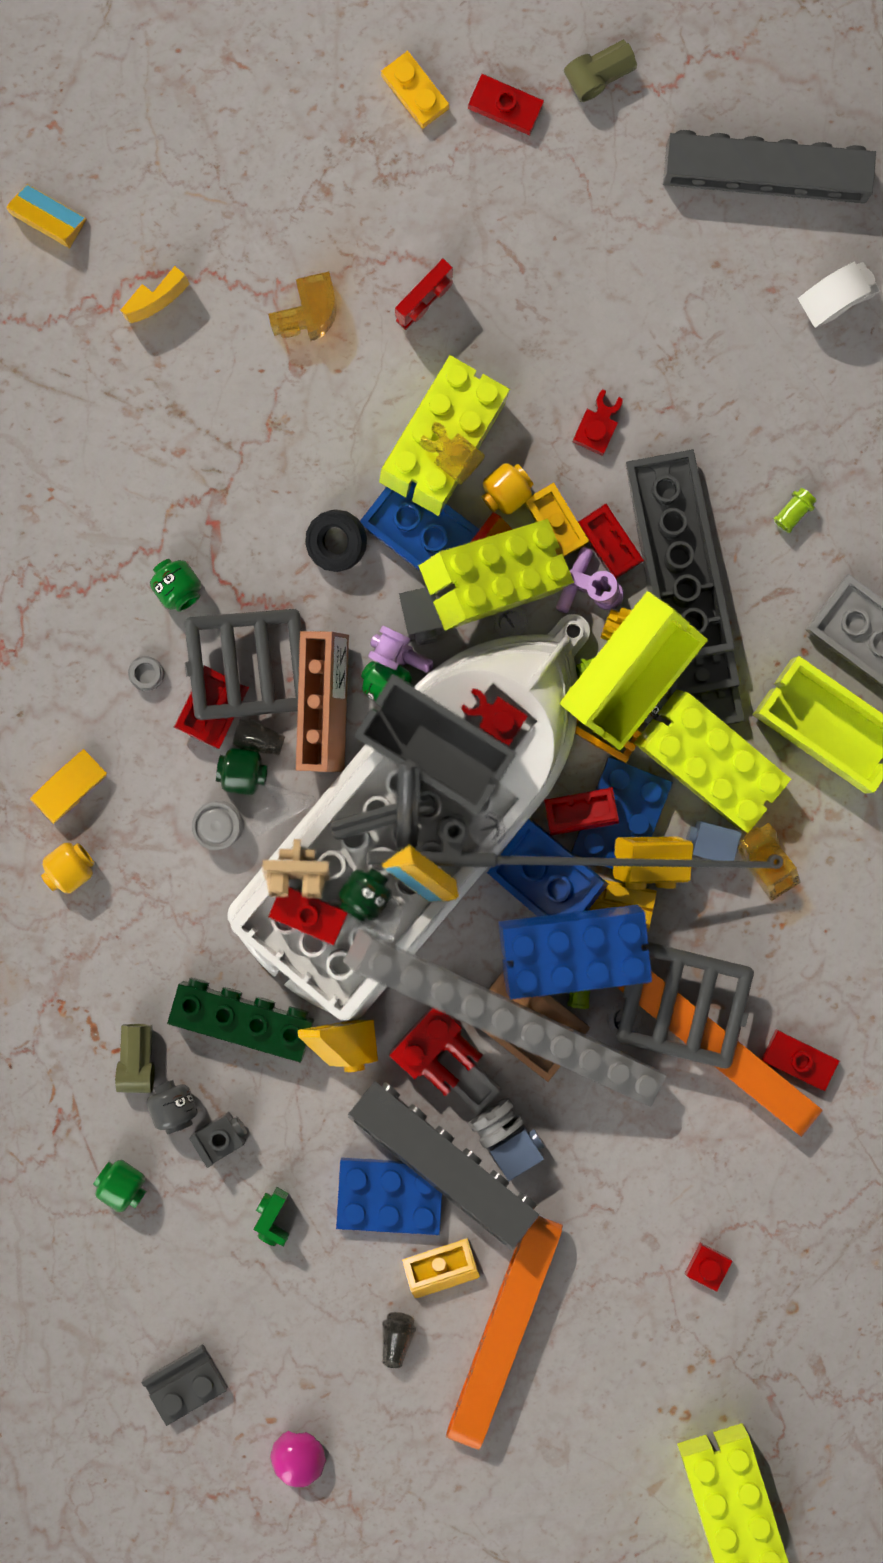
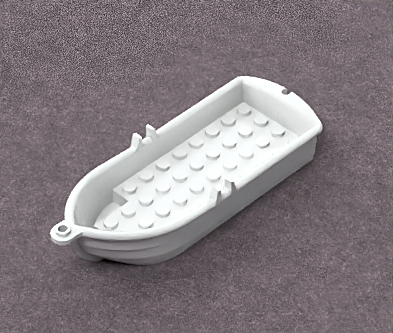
M569 614L559 620L548 635L509 636L473 646L444 661L414 686V688L476 727L480 725L484 718L480 715H467L461 709L463 704L470 709H476L480 705V699L471 693L473 688L482 691L487 698V702L493 705L497 697H500L528 715L515 738L508 746L517 752V755L500 781L492 776L489 782L495 785L496 788L478 815L420 779L419 796L431 794L436 805V811L419 817L418 846L415 848L418 852H441V840L437 835V825L446 816H456L465 822L468 831L465 840L462 842V852L495 853L498 856L550 793L567 761L576 731L577 718L562 707L560 701L578 680L574 656L587 642L590 635V627L585 618L577 614ZM569 625L578 627L579 634L577 637L571 638L567 635L566 631ZM366 744L269 860H280L279 849H293V840L301 839V849L315 850V861L329 862V881H325L322 898L319 899L337 907H340L342 904L338 893L352 872L356 869H362L368 873L370 868L373 867L389 879L386 886L391 889L393 895L376 920L366 919L362 923L348 913L333 946L268 917L276 897L269 896L267 881L264 879L262 868L233 901L227 914L232 930L239 936L256 960L273 977L279 971L283 972L289 977L284 984L285 987L307 1002L333 1014L339 1020L348 1021L357 1020L362 1017L387 988L383 984L356 973L343 962L359 929L415 954L488 868L438 866L456 880L459 898L429 903L383 869L382 865H367L368 851L403 850L396 845L397 824L335 840L331 830V823L333 821L397 803L398 765ZM485 816L494 817L499 824V834L493 840L491 839L495 836L497 828L480 831L482 828L496 825L494 820ZM455 825L450 826L448 829V835L452 836L456 832ZM289 880V886L302 891L303 880Z

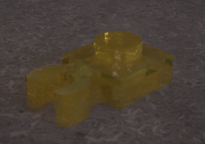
M435 422L431 430L439 436V439L431 441L423 435L420 439V445L428 452H437L439 455L435 459V464L462 485L484 461L485 455L459 433L451 440L447 437L445 427Z

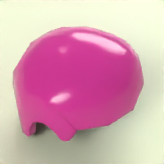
M287 1431L274 1442L270 1454L276 1476L286 1485L292 1487H306L322 1475L326 1463L322 1444L307 1432L292 1433Z

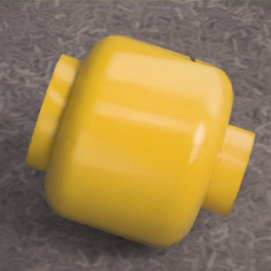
M504 463L484 478L482 485L486 493L481 497L492 512L499 509L502 513L510 515L530 499L532 495L530 488L534 484L519 464L513 466Z
M63 843L43 858L42 865L45 872L41 877L52 891L59 889L64 893H72L91 879L93 875L91 867L95 863L81 844Z

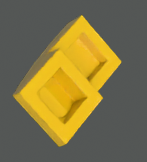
M174 266L153 292L141 284L120 311L131 324L141 321L173 302L190 283L186 275Z
M83 749L56 772L30 800L55 824L75 807L84 795L106 778L107 773Z

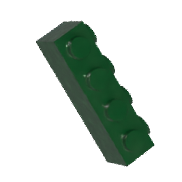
M190 977L188 982L182 981L178 984L167 1022L168 1025L301 1063L307 1045L298 1037V1030L313 1026L314 1019L308 1017V1011L289 1006L288 1011L275 1008L276 1002L262 997H256L255 1001L241 998L242 992L223 987L221 992L208 988L209 982Z

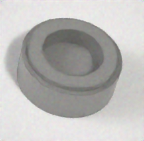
M141 656L130 664L128 677L131 684L137 689L151 691L162 683L164 670L156 659L149 656Z

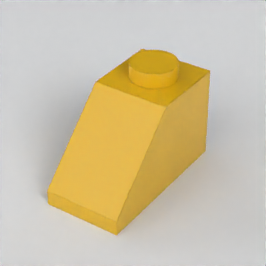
M347 1020L298 1030V1037L329 1066L344 1067V1072L365 1070L364 1064L378 1061L374 1020Z

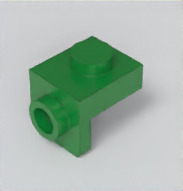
M279 1187L275 1188L272 1195L264 1194L256 1209L261 1215L253 1229L259 1233L258 1238L271 1246H276V1244L284 1246L289 1237L287 1231L273 1224L288 1196V1193Z

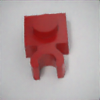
M601 390L596 398L597 412L590 409L586 410L572 440L573 443L601 456L604 455L618 422L609 418L618 413L623 402V398L618 397L614 406H606L603 403L606 394L605 390Z
M473 688L471 693L480 699V705L476 709H470L463 704L461 706L462 711L470 716H482L484 719L478 727L509 746L528 715L500 697H497L493 705L487 702V698L482 691Z

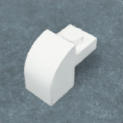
M854 261L830 274L797 299L816 328L836 319L853 305L872 298L880 292V289L875 282L873 273L866 267L864 262L856 264Z

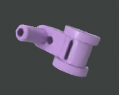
M588 547L580 548L572 569H569L574 583L563 589L556 605V609L562 613H568L577 590L589 594L596 605L603 610L615 609L623 601V588L613 574L607 571H599L592 576L585 574L593 555V551ZM610 586V592L604 591L602 595L600 594L601 589L607 590Z
M383 625L379 631L382 635L376 634L372 637L370 644L375 650L374 652L370 651L368 658L394 670L397 669L399 664H409L426 673L431 671L433 660L414 652L413 647L408 645L411 638Z

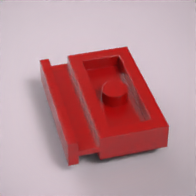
M444 258L395 307L396 322L404 330H407L413 322L419 321L428 311L429 306L438 297L443 296L452 286L453 267Z
M204 665L207 706L228 704L225 675ZM240 684L241 701L243 702L249 687ZM191 689L173 728L218 750L235 717L198 720L194 715Z

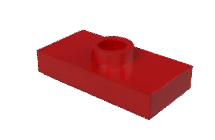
M481 74L468 103V109L530 136L544 105V100Z
M604 504L578 521L590 545L608 572L613 574L616 579L644 561L607 504Z
M613 787L544 800L551 836L619 824Z
M289 886L288 896L276 897L268 917L334 946L348 913L342 908L319 898L303 897L302 891Z
M777 1029L761 1059L763 1062L824 1092L840 1060Z

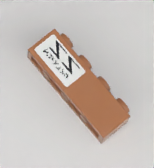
M300 631L296 771L342 772L345 769L348 634Z

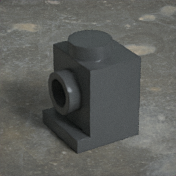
M228 1111L195 1131L189 1139L206 1168H208L218 1160L242 1147L246 1142L244 1136L247 1134V1131L239 1117L233 1118ZM214 1135H224L226 1143L224 1145L216 1144Z

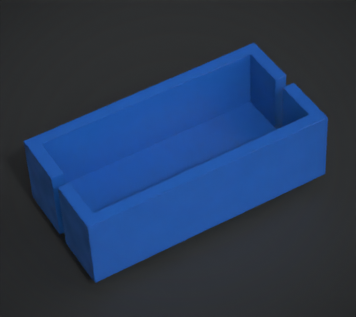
M638 905L498 921L501 952L505 958L502 959L505 990L510 1000L652 982L649 950L643 945L648 944L645 911Z

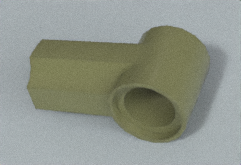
M623 39L593 56L584 54L577 57L563 71L579 101L586 102L599 95L609 83L636 70L637 62L630 44L626 43Z
M123 1024L121 1025L120 1061L117 1063L115 1076L116 1092L152 1093L155 1082L154 1062H151L152 1025Z

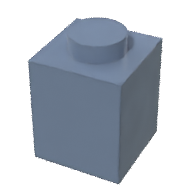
M697 821L695 827H689L686 840L693 843V856L708 860L734 861L742 832Z
M523 1124L508 1137L490 1146L489 1149L509 1182L544 1160L540 1150L545 1145L535 1129L529 1132Z

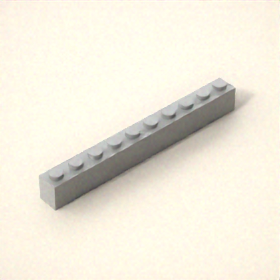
M359 929L343 960L356 973L647 1106H652L666 1078V1075L646 1062Z

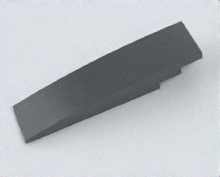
M694 449L627 461L626 469L641 555L644 559L643 566L648 591L674 609L708 639L667 691L669 698L677 689L688 692L725 724L743 723L745 717L738 688L740 682L733 653L735 646Z

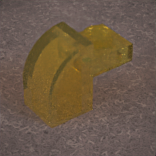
M329 271L296 279L302 306L268 314L274 336L281 335L282 338H289L299 335L302 329L307 328L310 341H313L327 333L334 323L337 311Z
M770 823L761 828L756 827L750 830L744 839L740 841L737 849L743 861H767L771 854H776L783 858V865L779 869L748 868L771 901L800 883L797 868L782 850L778 834Z

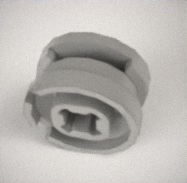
M215 801L202 806L195 813L192 820V832L195 839L201 846L210 850H222L233 845L240 838L243 831V819L240 812L234 805L225 801Z
M509 1098L496 1102L469 1122L472 1131L478 1132L480 1135L479 1142L483 1148L500 1142L524 1123L521 1116L513 1112V1104Z

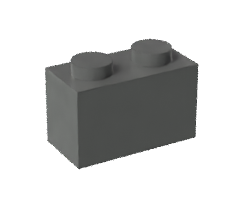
M427 587L399 593L408 637L411 638L410 641L416 640L417 645L437 641V635L443 634V627L433 603L436 600V595H430Z

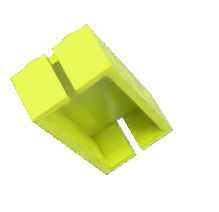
M449 355L382 466L379 483L404 497H407L410 491L411 482L417 483L412 501L437 516L441 514L496 421L510 391L509 388L485 374H482L481 378L478 379L475 377L476 369Z
M549 519L441 551L419 565L430 595L439 592L453 582L456 587L433 601L445 631L545 598L574 583L563 554H556L555 550L560 548Z
M647 591L641 600L636 603L619 628L612 634L597 656L590 662L579 679L568 690L567 694L560 701V705L621 751L708 639L674 609Z
M796 656L792 658L775 681L774 685L777 687L768 691L752 715L863 793H874L883 781V764H879L881 759L883 760V714L802 657Z
M677 689L658 712V715L662 718L672 721L669 726L653 719L634 744L734 827L749 833L767 811V808L763 806L765 801L773 803L791 781V778L690 693Z
M743 1423L713 1432L720 1449L716 1452H713L707 1434L677 1443L714 1563H789L750 1437Z

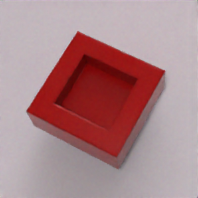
M700 1242L685 1271V1275L717 1292L733 1261L730 1257Z

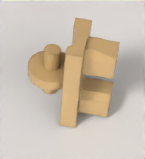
M294 839L293 849H279L280 860H263L262 871L264 879L267 881L269 896L286 897L288 896L289 880H303V897L322 898L325 881H329V862L315 861V850L301 849V839Z

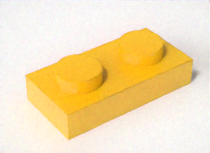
M408 50L381 70V77L422 129L449 110L448 101Z
M554 482L533 494L525 502L535 522L549 519L560 548L555 550L557 555L563 554L566 557L589 542Z

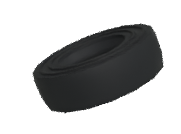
M334 509L320 513L311 521L306 531L305 545L308 555L316 565L327 571L340 572L351 569L361 561L366 551L367 535L364 526L356 516L348 511ZM333 527L340 528L347 535V547L341 554L332 553L325 544V535Z

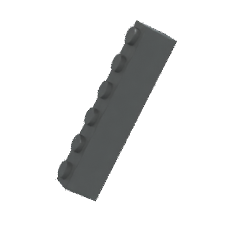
M679 130L676 133H670L666 144L663 185L866 203L873 193L876 151H867L864 146L859 145L848 146L845 149L834 148L830 143L826 142L801 145L792 139L768 142L758 136L735 139L730 138L728 134L724 133L701 136L696 135L691 130Z
M374 1081L348 1113V1118L510 1250L514 1249L540 1215L534 1210L537 1204L522 1192L516 1196L506 1188L509 1182L495 1170H492L490 1174L479 1166L482 1160L471 1150L465 1148L462 1152L453 1145L454 1137L440 1126L434 1129L425 1122L426 1114L415 1105L411 1104L409 1107H406L398 1100L400 1094L386 1082L380 1086Z

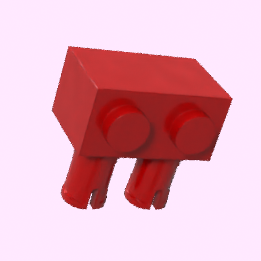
M430 1007L391 1049L389 1056L414 1080L418 1076H424L445 1097L451 1092V1088L444 1081L454 1088L460 1080L437 1060V1055L441 1051L447 1050L469 1071L475 1065L467 1055L478 1062L483 1054L461 1035L462 1024L455 1017Z

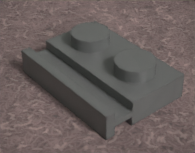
M203 1344L143 1378L141 1382L143 1387H146L149 1392V1397L166 1426L226 1392L228 1388L211 1357L209 1358Z

